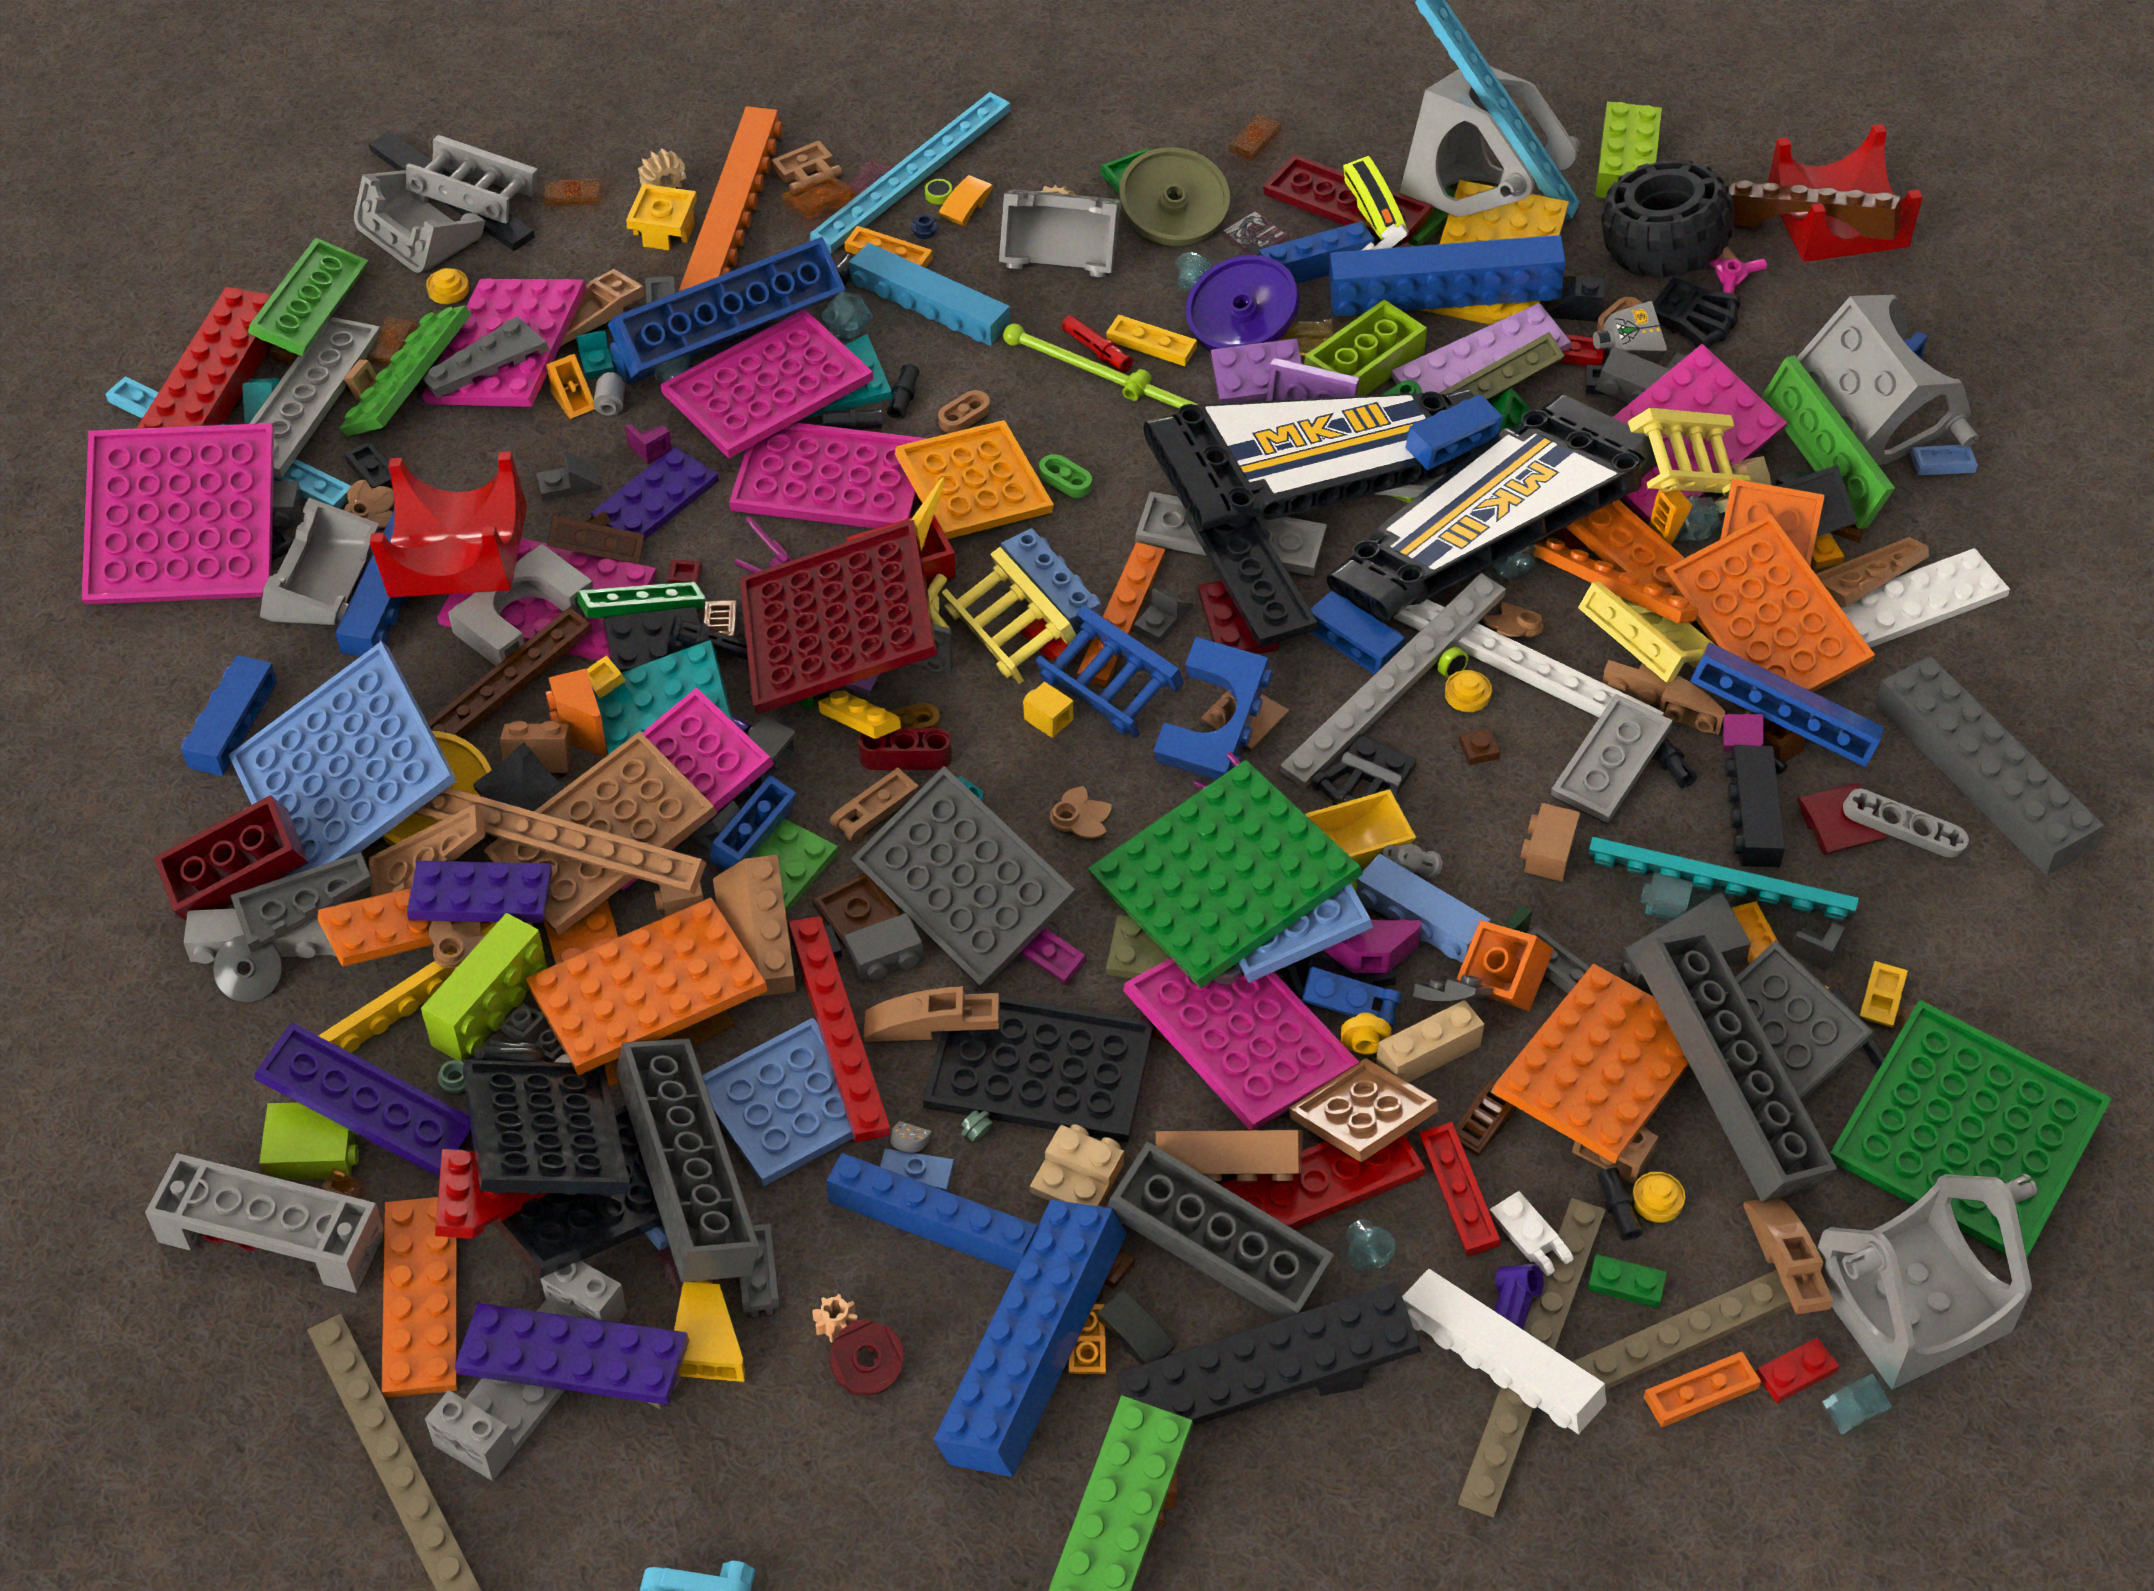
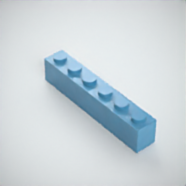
M869 242L849 261L850 282L854 283L857 287L872 291L881 298H887L900 304L905 309H911L924 315L929 320L942 323L949 329L966 334L977 342L981 341L991 346L1004 333L1006 326L1010 324V306Z

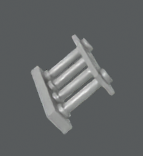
M437 135L433 139V160L425 168L410 163L406 165V190L506 224L509 221V200L517 192L532 197L537 191L538 169ZM441 167L455 171L449 177L436 173ZM467 175L480 179L475 185L462 182ZM491 184L505 188L500 194L486 190Z

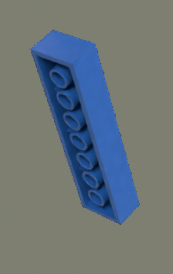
M1561 235L1331 252L1329 294L1332 316L1364 314L1384 299L1403 312L1409 310H1434L1448 307L1561 299L1565 269V256Z
M822 236L617 315L608 323V327L631 378L791 316L803 309H809L837 298L846 289Z
M1050 1200L933 1439L948 1464L999 1475L1014 1476L1127 1234L1113 1208Z

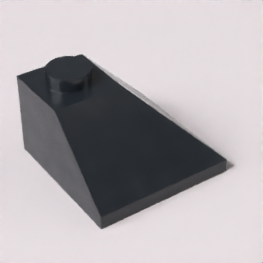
M1564 276L1561 299L1544 301L1543 308L1551 318L1598 322L1604 303L1605 278Z

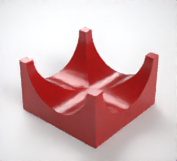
M1883 124L1872 125L1868 137L1858 149L1842 160L1823 166H1808L1797 162L1792 158L1791 143L1788 137L1778 138L1768 183H1777L1780 186L1788 187L1803 185L1811 189L1833 188L1836 191L1846 192L1860 190L1870 194L1887 192L1895 196L1889 184L1885 165L1887 130ZM1919 189L1907 192L1906 197L1901 201L1900 228L1894 240L1864 237L1855 228L1843 221L1825 215L1826 210L1822 203L1811 205L1809 212H1790L1780 214V217L1803 262L1910 247L1923 196Z
M499 452L498 473L493 480L479 489L468 492H449L431 487L420 481L409 471L403 458H390L388 468L392 480L395 507L392 539L389 542L384 533H371L369 541L387 596L404 597L510 591L527 512V504L512 452Z

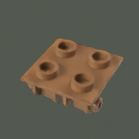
M1227 690L1201 717V721L1216 730L1225 726L1231 720L1236 710L1237 701L1232 693ZM1263 694L1260 696L1263 699L1260 714L1258 717L1253 716L1250 724L1252 735L1249 744L1245 746L1250 750H1253L1289 713V709Z

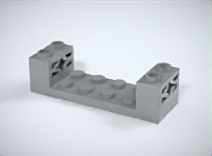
M176 1153L145 1211L159 1243L191 1251L198 1235L201 1233L315 1262L323 1285L354 1293L358 1292L384 1237V1227L377 1205L374 1202Z
M582 1261L572 1263L570 1266L540 1278L546 1300L537 1310L538 1312L619 1323L627 1313L621 1283ZM482 1378L466 1399L448 1390L425 1418L435 1447L494 1481L565 1390Z

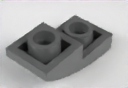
M1462 975L1461 980L1447 979V982L1430 979L1429 984H1415L1413 997L1431 1001H1473L1491 996L1493 988L1481 985L1482 979Z
M523 1003L500 1025L501 1030L512 1040L531 1043L541 1047L544 1052L545 1062H555L557 1058L566 1054L543 1013Z

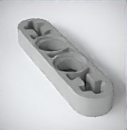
M1865 789L1853 790L1843 802V811L1849 819L1944 857H1957L1965 850L1969 843L1968 835L1961 827ZM1856 801H1860L1862 803L1861 807L1863 808V810L1857 808L1858 803H1856ZM1874 807H1877V808H1878L1877 811L1875 812L1874 815H1872V813H1873L1874 810H1875V809H1873V808H1874ZM1883 811L1894 813L1897 816L1898 823L1891 824L1887 822L1883 817ZM1913 824H1923L1928 830V836L1919 835L1914 830ZM1937 832H1939V834L1936 836L1938 839L1935 840L1934 837L1937 834ZM1948 837L1953 838V843L1955 844V846L1950 845V839H1948Z

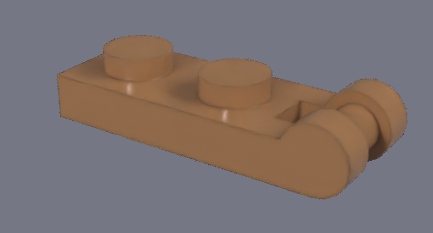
M896 768L838 809L831 816L830 824L838 831L843 830L845 837L854 844L862 839L868 830L905 805L919 791V785L899 768ZM855 816L859 818L855 822L851 821V819Z

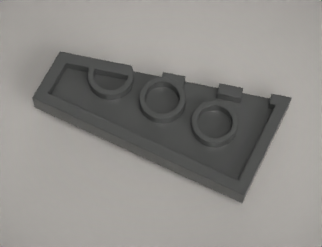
M516 316L491 333L482 336L470 346L456 352L444 362L432 367L421 380L439 398L472 384L473 378L476 376L487 375L489 377L498 373L497 368L512 361L517 365L526 361L525 356L535 351L543 354L550 350L546 341Z
M360 852L230 896L249 950L253 952L318 915L319 909L335 906L371 886L372 880Z

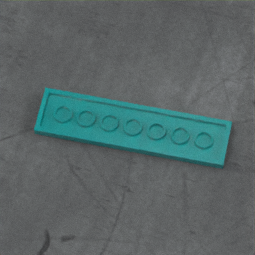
M1592 837L1589 848V857L1594 858V864L1613 868L1614 863L1627 865L1626 871L1646 875L1647 870L1660 873L1659 879L1679 883V879L1684 878L1692 880V886L1696 888L1712 890L1713 885L1726 888L1725 894L1744 898L1746 893L1757 895L1758 902L1777 906L1779 901L1792 903V910L1804 913H1811V910L1814 908L1825 911L1824 917L1838 921H1844V918L1847 916L1851 917L1856 911L1859 898L1596 837Z

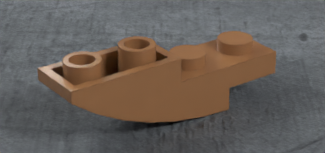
M1608 660L1602 683L1645 704L1660 706L1659 710L1664 712L1663 716L1673 720L1672 723H1682L1705 733L1720 734L1725 714L1724 709L1708 694L1688 680L1677 675L1673 682L1666 683L1644 663H1641L1640 668L1636 669Z
M960 986L924 990L892 998L865 1010L864 1042L933 1040V1032L999 1029V993L965 994L964 987Z
M1781 1198L1761 1202L1760 1199L1745 1201L1744 1209L1767 1263L1775 1264L1795 1314L1831 1309L1833 1298L1821 1273L1824 1262L1799 1217Z

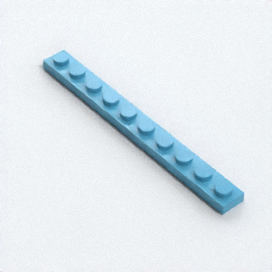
M1416 0L1415 4L1418 6L1419 12L1426 18L1436 37L1440 39L1447 49L1450 58L1455 61L1465 80L1478 95L1479 101L1486 107L1533 176L1538 188L1546 197L1569 201L1565 221L1571 220L1580 204V200L1446 0Z
M991 92L986 94L810 233V241L823 236L827 248L832 254L844 244L857 226L866 227L1011 112V103Z
M125 376L106 393V397L109 403L143 418L159 392ZM297 459L293 461L282 478L274 477L273 481H298L302 497L307 500L311 498L339 509L348 502L347 492L351 487L350 485Z

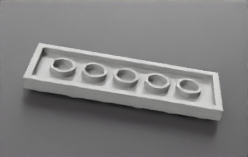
M1150 492L1136 531L1135 542L1206 556L1186 521V509L1179 497ZM1261 516L1255 517L1286 570L1314 576L1326 535L1327 524L1290 517H1281L1273 520H1263Z

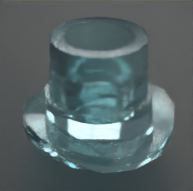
M1195 253L1179 255L1175 263L1176 268L1180 271L1177 286L1182 290L1190 292L1196 281L1212 268V265L1205 258Z
M686 355L656 368L654 375L658 381L666 382L689 370V364L692 359L690 355Z
M1361 1219L1352 1223L1346 1231V1239L1350 1244L1347 1258L1353 1267L1359 1270L1378 1269L1386 1265L1393 1258L1396 1250L1395 1240L1385 1228L1375 1227L1371 1221Z

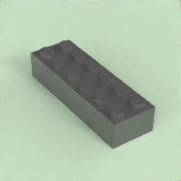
M1148 1141L1111 1196L1107 1207L1114 1209L1119 1221L1279 1319L1301 1313L1334 1256L1332 1252Z

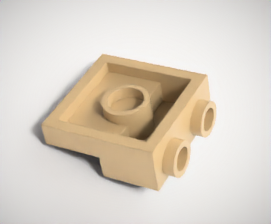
M1073 1124L1070 1128L1060 1125L1045 1151L1043 1164L1030 1184V1193L1048 1201L1057 1200L1101 1206L1124 1165V1150H1121L1120 1145L1111 1138L1105 1137L1099 1141L1090 1137L1087 1130L1079 1125Z

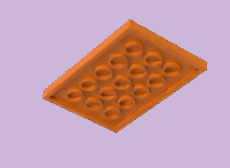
M1772 514L1751 523L1664 569V576L1676 593L1689 601V605L1699 609L1696 621L1716 646L1811 692H1815L1874 661V652Z
M708 898L525 978L530 992L578 1075L619 1058L622 1043L657 1041L768 991L762 975L712 898Z
M1593 963L1498 1079L1492 1093L1615 1164L1690 1064L1655 997Z

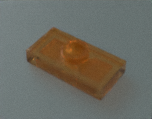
M1257 114L1230 142L1229 151L1253 161L1281 131V123Z
M601 179L545 181V207L601 205Z
M387 316L381 326V332L367 353L366 360L369 363L389 366L391 356L404 347L406 337L414 332V321Z

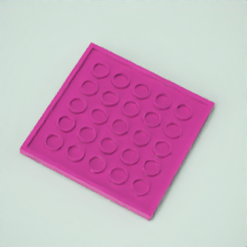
M273 424L88 431L82 602L85 605L263 597L264 586L272 573L275 433Z

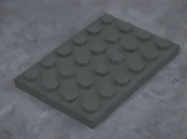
M945 766L851 858L874 883L983 989L1078 895V892Z

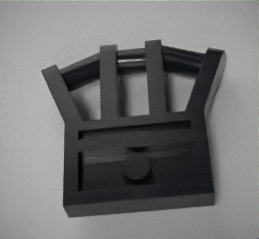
M1673 276L1654 301L1653 306L1660 324L1672 328V333L1681 332L1693 342L1695 349L1701 344L1710 349L1711 344L1725 340L1730 333L1729 329L1734 328L1737 324V309L1740 307L1741 298L1733 293L1706 290ZM1696 327H1698V328H1700V329H1702V330H1705V331H1707V332H1710V333L1704 335V334H1703L1701 331H1699Z
M1359 734L1348 752L1344 753L1341 762L1326 772H1318L1312 778L1310 784L1315 790H1321L1333 801V805L1357 799L1351 796L1361 779L1371 783L1363 797L1378 793L1381 788H1384L1386 790L1390 789L1395 799H1397V793L1415 768L1417 759ZM1347 772L1350 773L1351 776L1343 788L1338 789L1332 784L1333 781Z

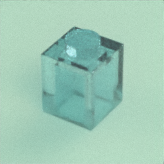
M1654 873L1652 883H1644L1640 902L1646 904L1644 915L1672 921L1687 912L1693 882Z
M1873 1374L1845 1386L1822 1401L1841 1435L1871 1421L1892 1408Z

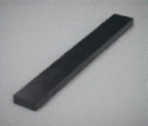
M390 130L369 143V149L372 153L398 171L406 170L408 163L425 168L432 161ZM443 167L436 172L448 177L452 175ZM447 204L449 207L457 211L462 216L464 214L473 213L461 209L459 207ZM510 213L509 221L506 224L477 214L485 220L483 230L512 251L517 250L535 238L534 230Z

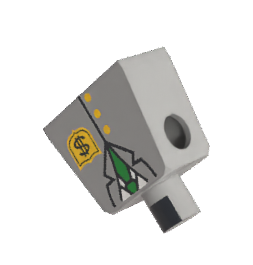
M1652 301L1611 314L1603 325V331L1594 332L1593 344L1596 349L1609 348L1611 352L1612 348L1616 347L1653 363L1659 362L1667 351Z

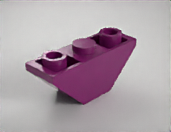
M1371 919L1373 928L1323 951L1352 973H1388L1419 946L1421 920Z

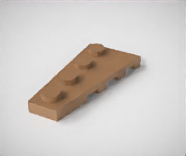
M1907 537L1819 572L1816 575L1834 600L1844 607H1848L1928 558L1929 550L1927 545Z
M474 804L369 857L372 880L371 897L412 888L417 861H454L485 837L483 810Z

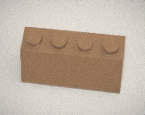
M778 855L743 859L713 878L716 906L766 982L768 991L756 997L796 992Z
M1303 1130L1156 1131V1147L1212 1181H1222V1174H1236V1181H1257V1174H1271L1272 1181L1293 1180V1173H1301Z

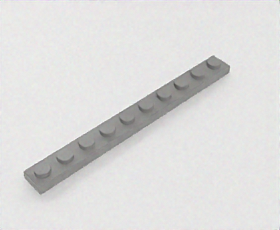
M1479 574L1280 765V772L1304 789L1310 785L1312 778L1318 772L1325 771L1354 743L1358 735H1362L1440 659L1446 650L1452 648L1505 597L1506 589L1484 574Z

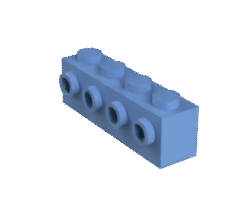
M1032 528L1001 543L1002 550L1070 622L1076 635L1081 631L1079 629L1081 625L1076 613L1083 605L1100 615L1102 606L1099 598L1085 588L1081 578L1076 574L1074 575L1067 568L1064 559L1061 556H1057L1050 549L1047 540L1044 537H1040Z
M1380 853L1362 872L1363 875L1356 880V894L1364 907L1372 908L1388 920H1421L1420 940L1430 943L1441 950L1447 957L1456 959L1461 963L1465 959L1479 921L1482 920L1490 923L1488 917Z

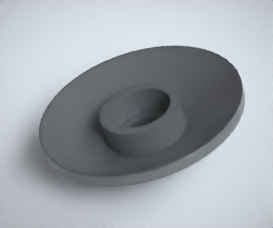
M245 935L237 936L227 941L218 951L213 965L214 978L219 989L229 998L239 1002H255L270 995L279 984L282 976L281 957L277 949L270 942L250 952ZM243 962H248L251 966L250 972L246 975L240 972V965Z

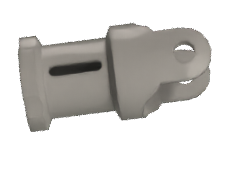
M1405 844L1398 847L1387 845L1383 850V856L1412 873L1420 874V877L1425 880H1433L1441 872L1443 862L1440 854L1437 852H1424L1419 846L1414 844ZM1426 862L1433 864V866L1426 865Z

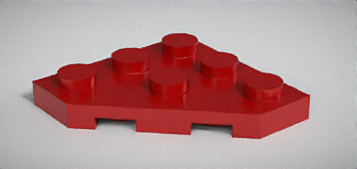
M442 1149L435 1236L473 1239L483 1233L484 1227L495 1220L499 1222L522 1210L525 1202L534 1197L540 1199L548 1193L533 1195L523 1192H505L502 1194L481 1192L475 1152Z

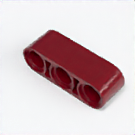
M901 728L876 739L863 733L858 737L860 764L869 770H895L896 768L900 770H940L943 766L948 767L952 761L951 737L943 729Z

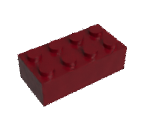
M272 795L153 857L172 909L185 921L187 920L188 911L223 909L233 904L230 895L278 880L309 863L288 809Z

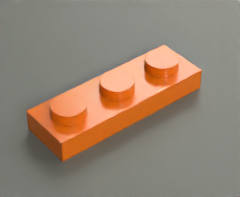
M1741 1351L1645 1390L1643 1398L1661 1428L1759 1389L1761 1380Z

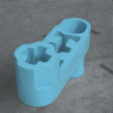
M740 1561L723 1563L720 1577L670 1568L649 1567L645 1569L639 1591H751L756 1570Z

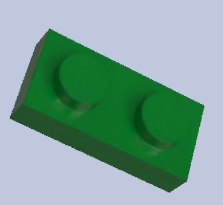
M1595 1254L1587 1290L1659 1308L1667 1272Z

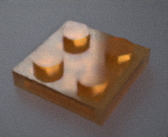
M831 175L782 194L786 206L807 218L817 217L822 214L823 210L828 208L843 207L847 204V201L855 199L853 188Z

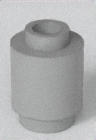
M607 372L597 380L593 405L600 414L611 416L617 415L622 411L626 386L620 375Z

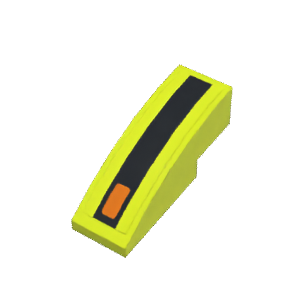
M1369 156L1343 165L1345 183L1357 198V207L1380 239H1384L1380 234L1393 224L1397 228L1401 224H1404L1406 227L1392 193Z

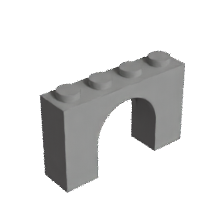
M541 544L516 562L510 591L475 592L449 611L452 632L497 666L524 644L522 632L499 616L508 604L521 598L537 597L551 602L563 612L571 607L580 614L582 609L577 602L578 590L594 589L593 582Z

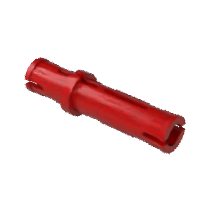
M1069 315L1064 319L1062 330L1095 352L1099 360L1102 362L1107 361L1121 373H1126L1132 367L1133 358L1117 348V344L1113 340H1106L1074 315Z

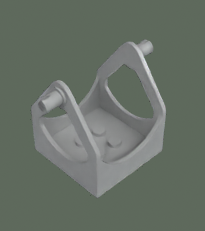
M1491 67L1507 93L1512 92L1523 98L1548 138L1545 150L1559 171L1567 169L1574 164L1577 159L1580 141L1576 137L1568 135L1536 86L1529 81ZM1456 70L1425 89L1399 193L1431 204L1435 208L1458 217L1523 200L1529 196L1534 189L1533 176L1491 114L1488 113L1486 107L1479 101L1478 95L1465 80L1461 70ZM1483 137L1504 169L1494 166L1490 162L1484 147ZM1459 180L1499 184L1496 188L1459 200L1447 195L1445 191L1448 186L1458 183Z
M1896 295L1850 296L1799 354L1797 359L1878 465L1890 463L1909 454L1912 447H1922L1950 432L1955 435L1963 448L1973 445L1975 443L1974 440L1979 439V435L1975 433L1967 422L1971 410L1963 383L1960 379L1948 377L1929 366L1902 340L1906 336L1908 328ZM1939 395H1946L1949 411L1935 426L1891 449L1885 450L1890 436L1908 416Z
M1945 1174L1938 1178L1936 1184L1919 1201L1880 1227L1871 1231L1830 1227L1823 1231L1817 1250L1824 1262L1821 1273L1833 1298L1831 1307L1891 1390L2013 1332L2032 1289L2016 1209V1203L2029 1197H2034L2037 1194V1188L2033 1180L2025 1184L2031 1178L2029 1175L2022 1174L2018 1178L2004 1183L1997 1177ZM1952 1198L1982 1201L1997 1218L2012 1278L2010 1285L1993 1276L1971 1251L1955 1220L1951 1207Z

